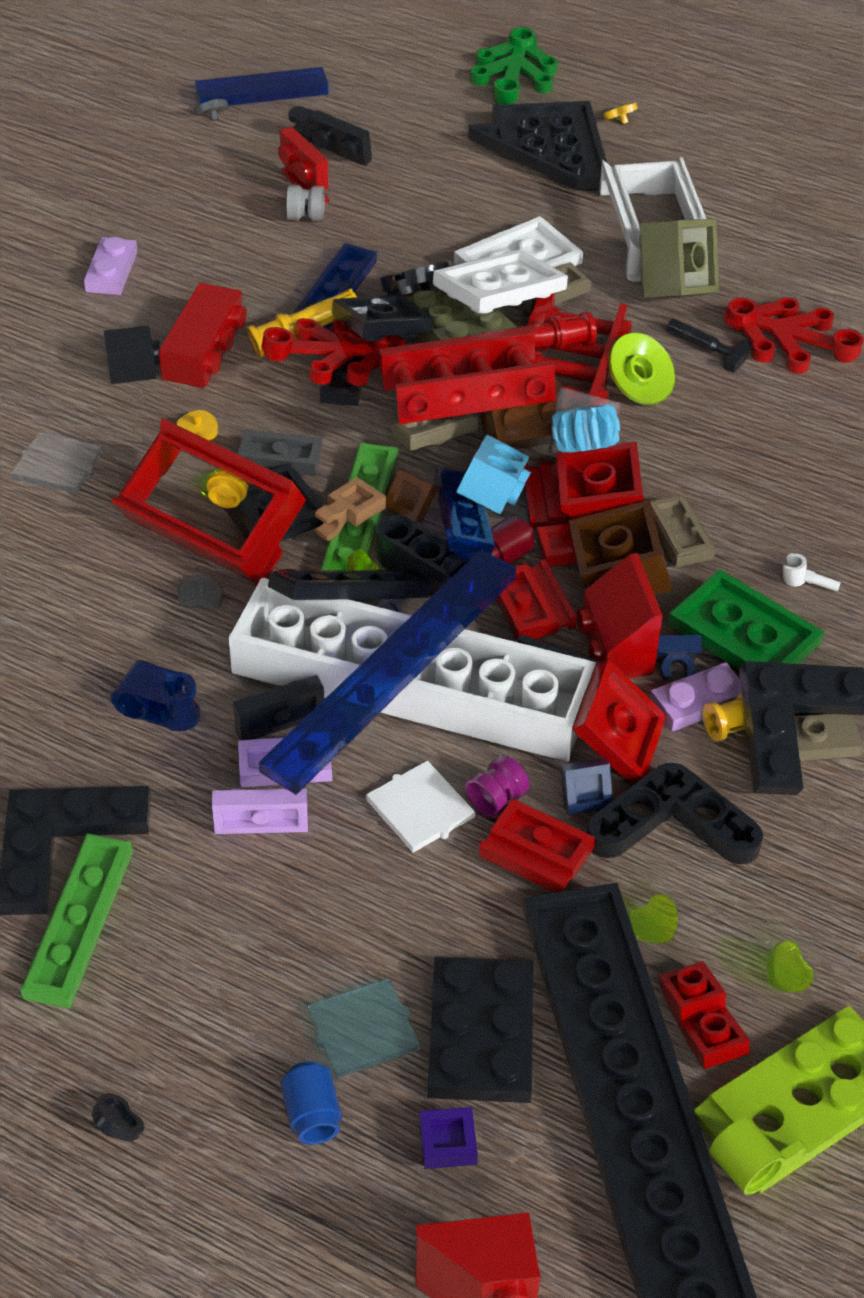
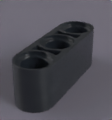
M390 515L378 523V561L383 567L388 570H406L427 580L431 584L429 595L450 608L467 609L477 602L480 565L473 556L403 515Z

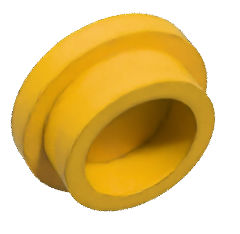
M224 471L212 473L206 484L209 499L215 505L223 508L238 506L240 501L245 499L248 491V485L245 481Z

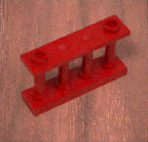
M551 293L549 297L537 298L527 326L546 323L553 316H560L562 319L578 317L579 315L560 311V307L554 306L555 293ZM620 303L615 321L594 318L597 333L609 336L607 344L595 342L593 345L585 346L583 343L566 345L563 350H559L601 358L599 367L543 357L541 351L547 352L548 349L552 348L550 346L535 348L536 363L553 361L555 364V375L593 382L590 391L562 386L566 391L568 403L583 406L607 404L609 391L606 390L611 376L609 369L610 350L620 337L631 333L632 321L626 320L628 304Z
M531 327L379 349L381 384L384 391H396L399 424L556 401L555 364L553 361L536 363L535 333Z

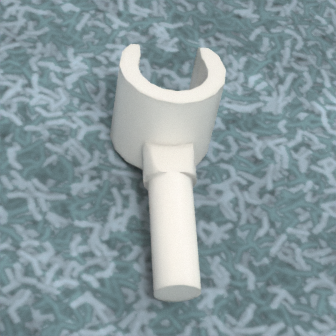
M797 553L787 555L786 565L783 566V579L787 585L797 587L807 582L838 592L841 582L807 570V560L803 555Z

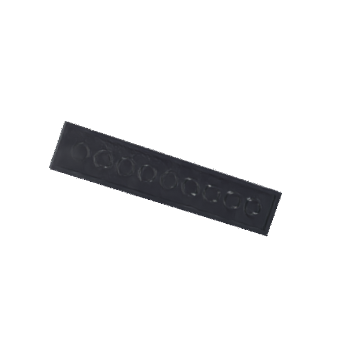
M618 883L524 898L523 912L637 1298H757Z

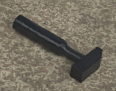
M674 318L668 323L667 332L710 352L717 351L728 356L724 362L725 370L735 373L748 358L749 341L743 340L733 349L720 343L718 338Z

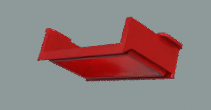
M161 418L159 434L118 497L111 500L126 518L236 573L255 585H258L261 578L268 579L270 572L274 570L281 559L283 549L278 544L306 501L292 480ZM180 451L274 496L240 550L145 503L160 478L168 472Z

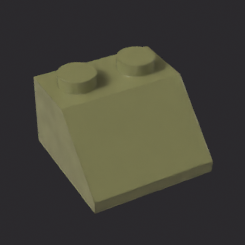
M716 219L640 223L639 246L642 251L643 268L641 284L644 289V298L719 292Z

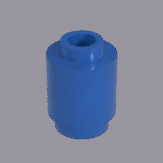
M304 1061L295 1064L280 1082L291 1131L298 1135L299 1141L303 1144L314 1145L327 1142L338 1135L340 1131L339 1123L342 1119L331 1070L314 1061Z

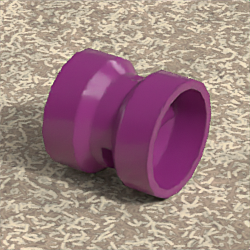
M507 755L498 756L489 763L486 773L479 772L475 774L465 784V791L472 805L488 818H495L500 815L508 806V801L520 799L530 789L529 778L522 766L515 759Z

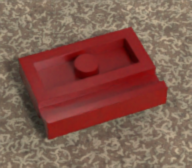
M292 126L280 130L278 154L282 163L286 165V167L281 168L282 174L294 185H300L302 189H310L312 186H324V190L329 189L328 159ZM325 195V203L329 202V197Z
M557 462L540 463V467H529L528 463H526L524 469L531 473L523 490L528 523L532 529L535 530L536 525L551 526L569 523V520L574 518L561 511Z
M545 559L539 560V565L529 567L527 563L488 573V586L516 640H518L521 634L540 638L558 633L559 628L568 626L569 630L576 629L577 616Z
M512 799L490 829L487 839L485 841L482 840L479 844V857L554 893L563 892L569 881L574 879L593 851L595 837Z

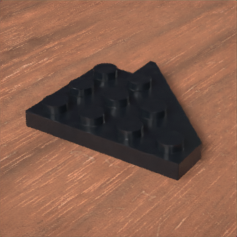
M590 101L492 105L493 124L468 125L469 140L576 190L594 191L600 189L602 159L606 163L607 160Z

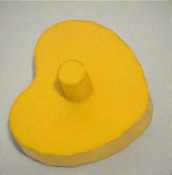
M636 102L627 103L604 113L603 116L605 121L620 116L621 122L624 124L628 122L626 113L637 110L638 107Z
M205 410L189 412L177 422L178 426L209 441L216 438L218 434L216 418Z

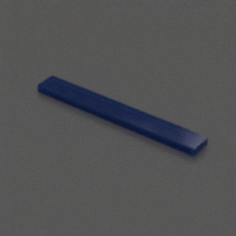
M481 549L259 761L260 773L297 795L516 579L517 568Z

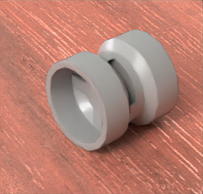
M288 185L287 219L299 221L302 217H307L312 221L323 222L325 205L324 186H312L310 189H302L300 185Z

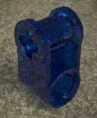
M135 661L111 694L113 706L124 716L157 724L172 731L189 730L199 722L201 717L199 705L193 698L197 691L193 677L187 673L156 666L148 661Z

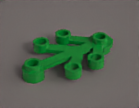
M517 27L510 31V35L505 43L488 49H480L476 52L477 66L471 68L470 81L475 85H486L489 83L490 75L506 70L505 77L499 78L494 82L493 96L498 105L515 104L516 100L519 99L520 83L518 81L520 71L534 80L533 89L536 92L548 93L553 88L552 75L557 73L558 60L553 56L547 55L537 47L538 40L532 29ZM512 53L510 56L495 61L496 57ZM525 55H528L534 60H536L539 63V66L536 67L534 64H532L529 60L525 58Z

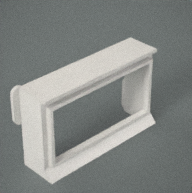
M683 157L679 158V162L623 164L613 167L602 159L599 193L600 196H611L628 246L626 277L632 282L641 281V273L643 271L642 251L639 246L641 229L628 194H675L685 220L706 219Z

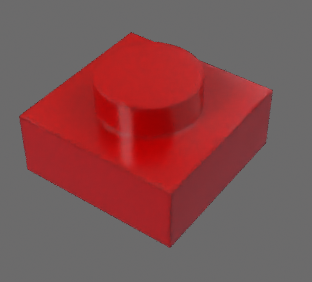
M569 523L537 527L536 541L542 559L546 560L549 567L578 564Z

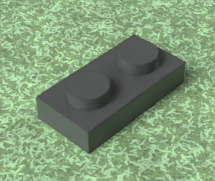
M245 430L237 454L269 470L290 463L299 475L316 476L323 451V439Z

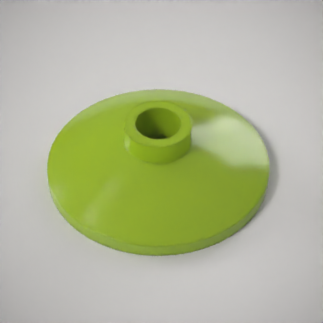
M629 333L620 337L613 344L609 353V369L616 386L626 397L639 404L655 405L665 400L671 394L675 384V370L669 354L660 343L645 334Z

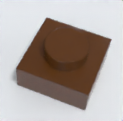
M399 469L386 496V508L422 524L439 487L405 470Z

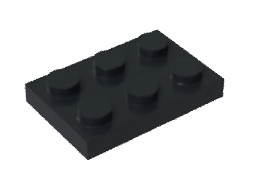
M434 957L428 1098L531 1103L533 961Z

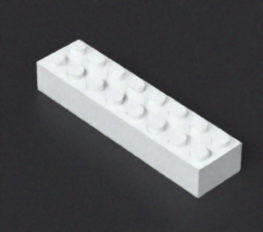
M261 578L229 636L231 670L233 674L279 686L318 675L324 687V698L565 762L569 761L578 737L572 730L596 666V662L348 599L292 600L269 588V579Z

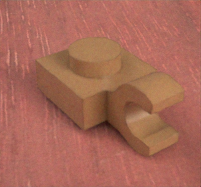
M354 478L328 494V505L321 507L315 513V517L324 522L323 525L315 529V533L329 541L340 533L347 521L357 527L386 508V496L360 478Z

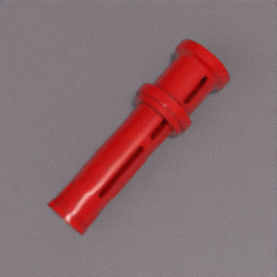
M588 311L572 318L562 319L560 316H553L546 323L481 332V334L531 327L535 333V348L550 346V348L556 351L563 350L566 345L583 343L585 346L593 345L597 336L594 317Z

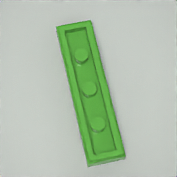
M86 834L20 989L24 1000L71 1008L133 854L132 842Z

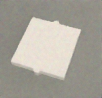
M429 761L402 775L394 774L393 780L366 794L367 802L413 853L440 837L442 839L448 838L450 831L475 818V811Z

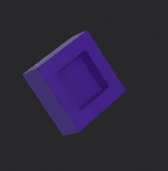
M472 1107L420 1111L419 1123L424 1169L477 1165L478 1152Z

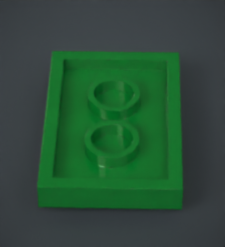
M721 569L670 612L668 626L682 635H701V645L703 648L738 670L745 661L801 664L822 643L824 631Z

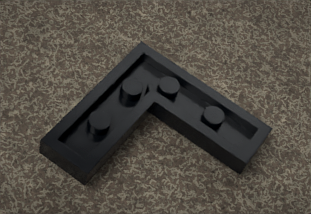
M745 661L739 668L753 792L758 794L797 795L803 789L794 712L864 715V668Z
M149 786L9 790L0 867V915L48 914L55 837L86 836L87 833L93 835L149 834L151 801Z

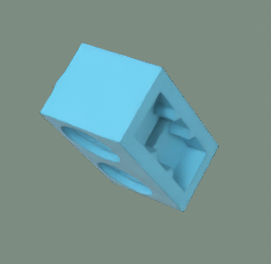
M486 435L456 492L501 514L506 502L513 506L515 505L531 473L524 469L530 456Z

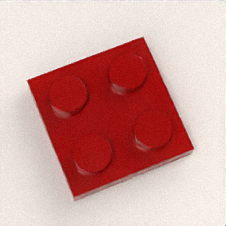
M607 659L595 666L572 730L598 755L605 758L610 763V766L633 786L648 774L667 715L616 665Z

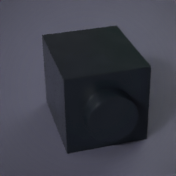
M149 326L104 331L111 384L157 379L155 363H160L159 340L152 341Z

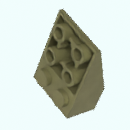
M441 289L432 291L422 290L416 292L413 296L407 297V299L433 317L432 332L418 333L417 337L420 343L479 335L484 331L489 332L517 327L497 308L493 309L490 313L474 312L469 306L449 297Z

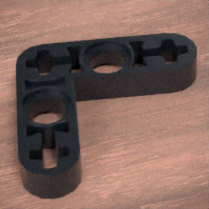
M673 762L658 766L594 814L589 820L587 834L595 837L592 853L604 858H614L623 854L671 816L723 858L736 864H748L754 861L759 855L763 838L761 827L753 819L687 767ZM664 783L670 786L663 791ZM635 803H642L649 806L653 812L647 816H637L631 813L628 807ZM700 806H707L714 809L718 816L713 819H702L694 813V809ZM617 829L616 837H614L611 833ZM600 831H602L604 834H607V835H605L604 837H602V836L600 835ZM734 838L735 840H738L739 842H738V843H735L734 841H732V839ZM743 838H746L747 840H749V842L747 843L746 841H744V840H742V839H743Z

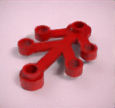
M784 297L777 302L758 306L748 298H735L729 302L723 311L724 322L734 330L743 331L753 345L751 356L755 361L766 363L770 362L774 357L775 343L764 337L760 330L762 329L771 332L788 356L786 366L793 373L807 372L811 360V355L807 351L802 350L796 340L831 350L835 359L843 363L853 362L861 354L864 339L855 330L841 329L835 332L833 337L805 328L811 326L817 331L830 330L833 324L834 313L828 308L820 307L814 309L813 312L798 315L799 302L794 298ZM776 315L779 319H773L770 317Z
M301 318L296 322L294 335L287 329L280 327L265 329L261 348L264 351L265 357L272 361H283L290 353L328 355L322 360H316L310 364L308 378L312 382L321 385L330 383L333 371L354 356H366L360 362H351L346 373V380L350 384L364 386L369 381L370 372L380 366L379 349L404 346L405 341L396 335L383 336V339L380 341H366L361 339L351 328L346 327L341 320L333 323L331 332L319 326L312 319Z

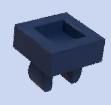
M660 635L656 661H663L659 669L663 680L670 678V664L680 663L684 667V677L695 673V663L693 660H696L702 652L701 635Z
M605 758L560 765L564 809L568 814L602 809L613 801L610 763Z

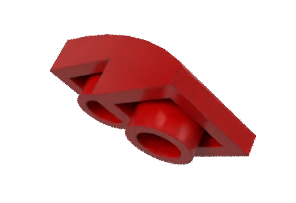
M704 961L658 975L659 985L671 1013L686 1042L704 1070L750 1054V1039L726 1008V991Z

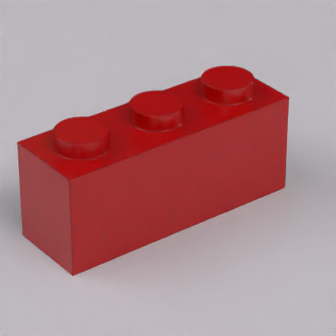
M199 282L159 349L162 380L200 388L206 387L211 376L218 373L224 353L231 350L238 328L242 329L245 325L247 309L242 306L241 290Z

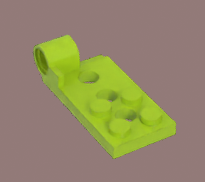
M849 1005L710 1094L702 1104L694 1109L699 1125L713 1140L709 1149L710 1155L745 1195H751L756 1192L761 1194L864 1124V1020ZM839 1063L849 1065L855 1070L858 1077L851 1080L841 1079L833 1073L831 1066ZM796 1089H808L816 1094L819 1102L815 1105L801 1104L794 1098L792 1092ZM760 1114L770 1115L779 1122L780 1128L772 1132L763 1131L755 1125L752 1118Z

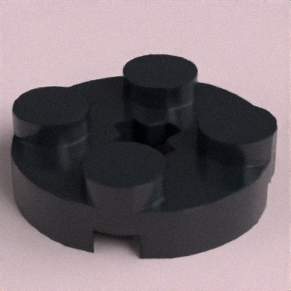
M451 261L407 270L397 275L392 274L381 277L380 282L383 293L386 292L387 295L402 294L404 296L418 292L419 284L421 291L437 288L433 285L434 271L451 267Z

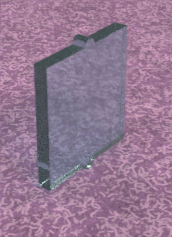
M390 979L308 1005L309 1015L318 1034L317 1046L325 1050L336 1078L420 1050L419 1041L408 1020L409 1008L402 1007Z

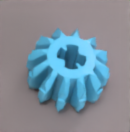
M609 404L564 409L563 411H557L552 416L553 440H555L557 450L563 453L607 448L619 441V418L617 417L615 407Z

